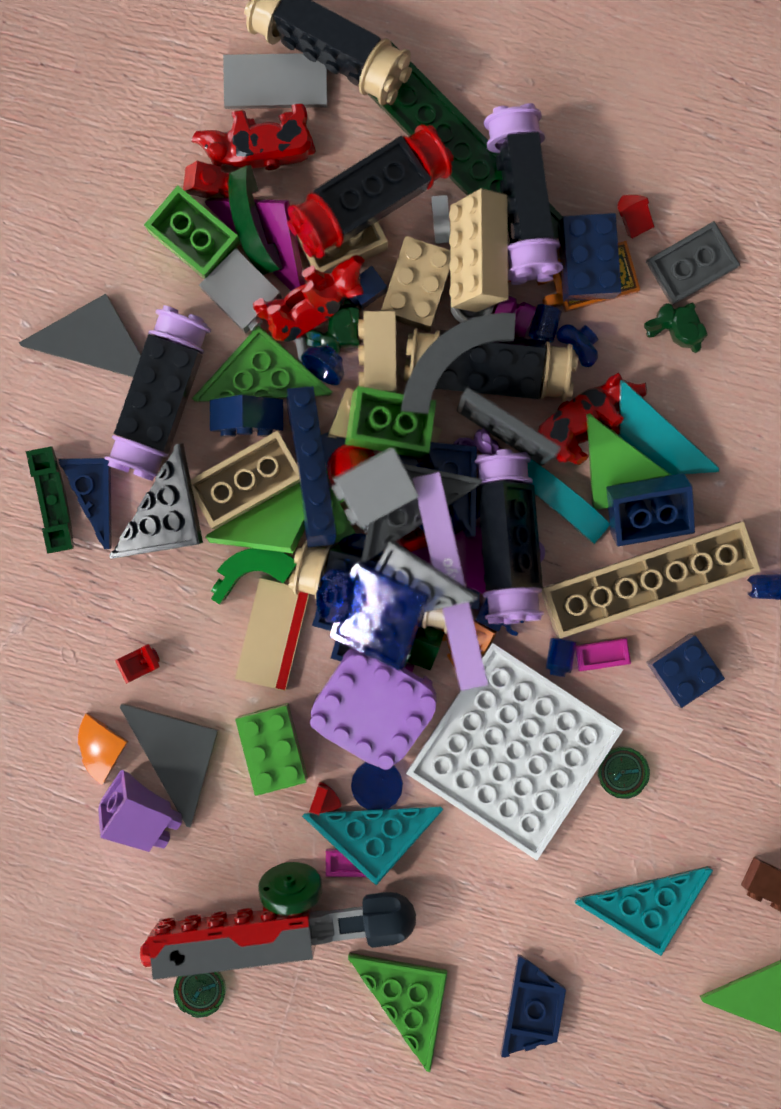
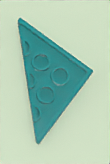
M620 380L619 415L624 420L619 424V435L625 441L636 447L672 475L719 472L717 464L711 461L695 444L688 440L624 380Z
M428 807L325 812L319 815L304 813L302 817L369 880L377 885L443 811V808Z
M707 866L579 897L574 902L662 956L713 870Z

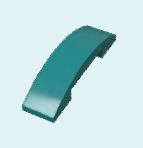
M531 459L527 463L528 477L533 479V483L530 485H534L535 495L573 525L574 529L595 544L610 526V523L577 493Z

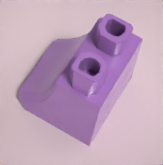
M123 770L118 773L102 797L98 808L100 838L147 852L153 846L164 849L170 839V834L168 831H165V828L178 830L182 824L181 813L171 809L169 801L144 787L130 773Z

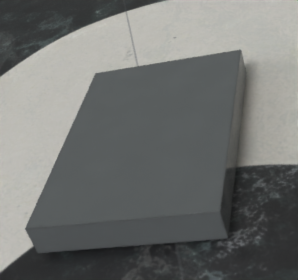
M715 221L646 261L672 306L740 266Z

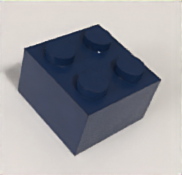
M693 634L686 635L646 662L674 705L683 708L725 679L697 636Z

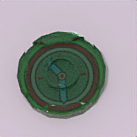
M618 746L610 749L597 769L600 785L608 794L616 798L629 799L635 797L642 792L649 782L650 769L647 760L640 752L631 747Z
M220 972L177 977L173 989L174 1000L179 1009L184 1013L186 1012L195 1018L208 1017L215 1013L224 1001L226 994L225 980Z

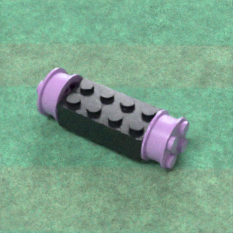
M533 103L510 108L508 106L496 107L493 109V113L484 120V127L489 130L490 135L487 148L491 152L500 153L496 156L497 170L502 173L500 193L507 195V222L509 224L508 280H511L512 285H520L529 280L536 279L537 282H547L553 279L554 274L563 269V264L558 262L557 249L560 247V242L552 239L554 235L541 143L544 141L545 135L539 128L542 114L539 109L535 108Z
M166 305L163 306V309H156V314L159 315L154 330H149L114 431L115 435H112V438L115 440L110 456H105L104 458L109 461L108 466L127 473L130 468L134 469V475L153 481L154 477L158 475L163 457H167L202 359L201 354L204 353L201 347L206 333H211V329L203 322V318L192 314L185 317L178 314L179 311Z
M511 449L498 450L496 455L492 456L489 454L477 455L475 460L478 478L482 479V483L476 488L478 489L484 582L486 591H489L483 593V596L488 598L489 614L485 616L488 624H518L522 620H526V622L541 621V616L544 615V611L539 610L538 594L542 592L543 583L534 485H530L533 483V479L528 477L527 463L531 461V457L526 452L512 454Z

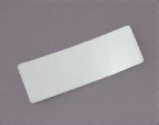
M432 196L435 243H449L448 196Z

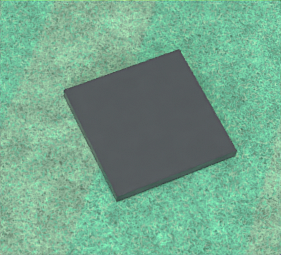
M467 388L463 393L457 407L459 414L484 428L517 451L528 453V456L539 465L546 464L560 450V446L471 389Z

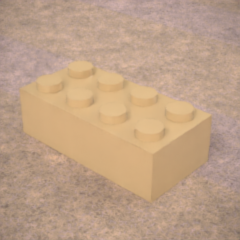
M479 189L450 205L449 212L451 307L473 312L481 311L508 299L507 195Z
M278 431L191 479L194 498L210 527L215 530L300 482L298 464Z

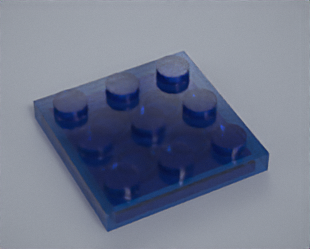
M360 562L355 563L329 637L400 671L404 668L430 595Z

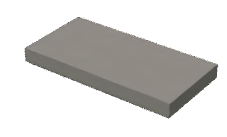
M303 53L223 55L225 109L291 108V105L304 104L306 108L327 107V68L321 62H312Z

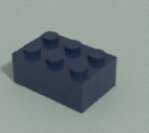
M616 213L563 216L558 223L560 263L563 264V269L561 270L563 302L614 299L621 293Z
M684 473L606 487L610 533L617 547L695 533L693 489Z

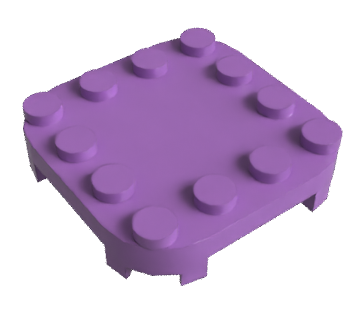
M370 645V647H359L354 650L350 648L344 654L342 661L319 695L316 696L311 710L310 724L326 739L365 762L387 770L404 758L432 719L437 704L436 692L432 685L433 682L426 676L423 679L380 654V648Z

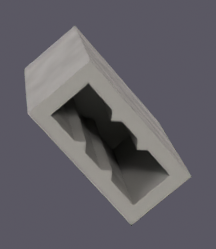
M236 248L199 284L202 291L245 333L249 330L253 332L263 322L256 315L253 308V303L256 300L263 298L268 302L282 298L281 293Z
M391 447L333 478L336 484L332 488L339 501L344 499L348 506V509L345 510L347 517L352 525L357 523L361 528L419 497L394 448Z

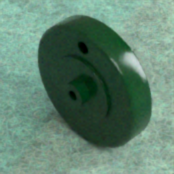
M287 862L276 865L261 877L258 884L259 898L262 905L273 913L281 915L302 913L312 908L321 898V876L315 868L304 863Z

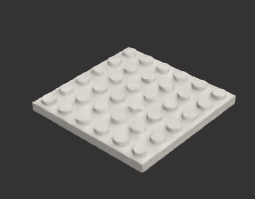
M491 643L482 657L488 685L459 691L406 774L535 860H538L623 729L494 643Z

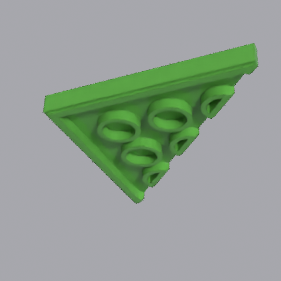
M258 326L192 399L195 402H210L212 399L237 395L287 398V389L310 386L314 387L315 396H330L333 392L261 326Z
M586 414L592 506L595 510L608 508L607 486L672 475L636 447L625 441L608 426L597 420L592 414Z
M300 482L208 533L206 536L209 543L294 553L305 531Z
M349 953V962L355 967L363 982L376 997L382 1009L397 1027L405 1042L422 1063L424 1069L430 1072L447 970Z
M781 960L700 995L703 1003L781 1033Z

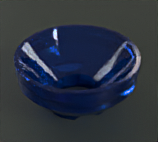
M315 346L307 348L302 353L301 361L303 365L318 379L334 386L340 384L344 377L343 359L333 348L329 346Z

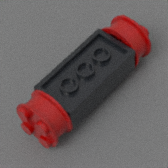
M421 124L416 127L414 134L409 137L399 136L314 189L313 193L307 195L305 202L298 206L295 204L288 207L290 220L287 221V225L295 236L298 235L303 243V249L309 257L322 258L325 255V250L333 245L341 246L418 195L431 189L434 181L437 179L448 178L452 173L451 162L454 160L453 155L443 145L436 129L432 125L426 126Z

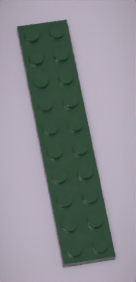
M411 61L409 67L412 68L411 75L406 83H402L398 90L397 98L392 105H381L377 97L368 93L408 136L414 134L416 127L421 124L426 126L432 125L436 129L438 137L443 145L451 151L454 158L453 162H451L452 173L449 178L467 196L479 189L500 193L502 173L497 170L496 156L500 153L488 150V139ZM549 203L554 235L552 239L557 240L558 223L563 216Z

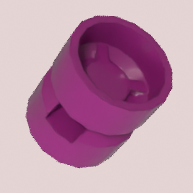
M508 295L507 300L498 304L494 314L516 313L514 335L524 338L537 307L526 302L517 304V299Z

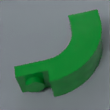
M255 548L240 551L229 557L218 568L217 572L225 578L223 580L219 578L211 589L214 595L211 599L219 605L223 604L238 580L245 574L253 571L268 573L285 584L297 567V563H294L293 557L284 552Z

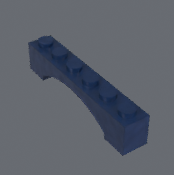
M314 387L287 389L286 403L298 464L308 548L334 545L336 529Z

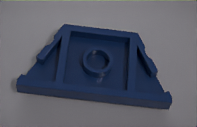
M517 954L500 1053L501 1057L504 1058L509 1057V1054L524 1049L526 1052L535 1049L539 1045L546 1046L557 1042L566 993L563 985L520 954Z

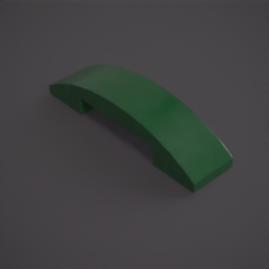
M247 165L229 173V203L240 242L254 267L262 275H265L283 267L275 243H267L252 195L259 190L251 165Z
M53 446L26 451L30 475L34 477L44 524L42 532L47 554L74 549L67 496Z

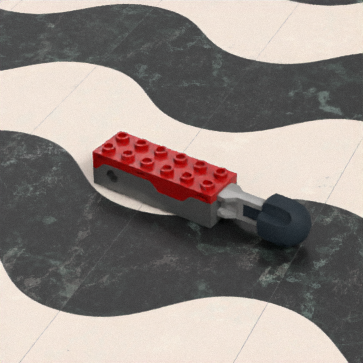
M383 892L365 895L361 907L312 912L310 908L298 914L281 915L263 907V910L253 911L252 908H243L237 910L235 914L219 911L212 913L211 917L201 918V915L198 914L185 917V920L175 921V918H165L159 920V923L155 925L148 935V939L140 947V959L144 967H151L153 980L312 960L316 945L333 941L366 937L367 944L371 948L391 946L403 942L413 932L416 925V913L413 905L406 897L398 893Z

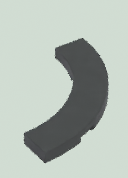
M496 313L475 317L456 325L437 338L420 357L408 379L402 399L401 412L428 414L432 393L437 381L445 369L464 352L491 342H512L514 340L516 313Z

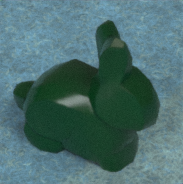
M346 298L340 309L328 319L327 332L322 333L310 330L306 333L307 345L311 347L321 346L324 352L333 357L339 356L341 348H359V308L352 306L351 300Z
M693 302L676 309L673 308L672 304L665 303L658 310L656 318L644 323L648 338L655 337L662 330L668 329L674 343L682 348H691L694 353L700 352L702 341L707 336V331L695 312L696 306Z

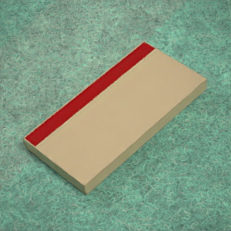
M263 578L259 579L235 679L286 691L310 594L300 592L296 595L293 589L289 588L288 584Z

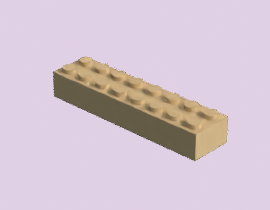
M743 521L545 586L541 593L555 635L561 639L761 571Z

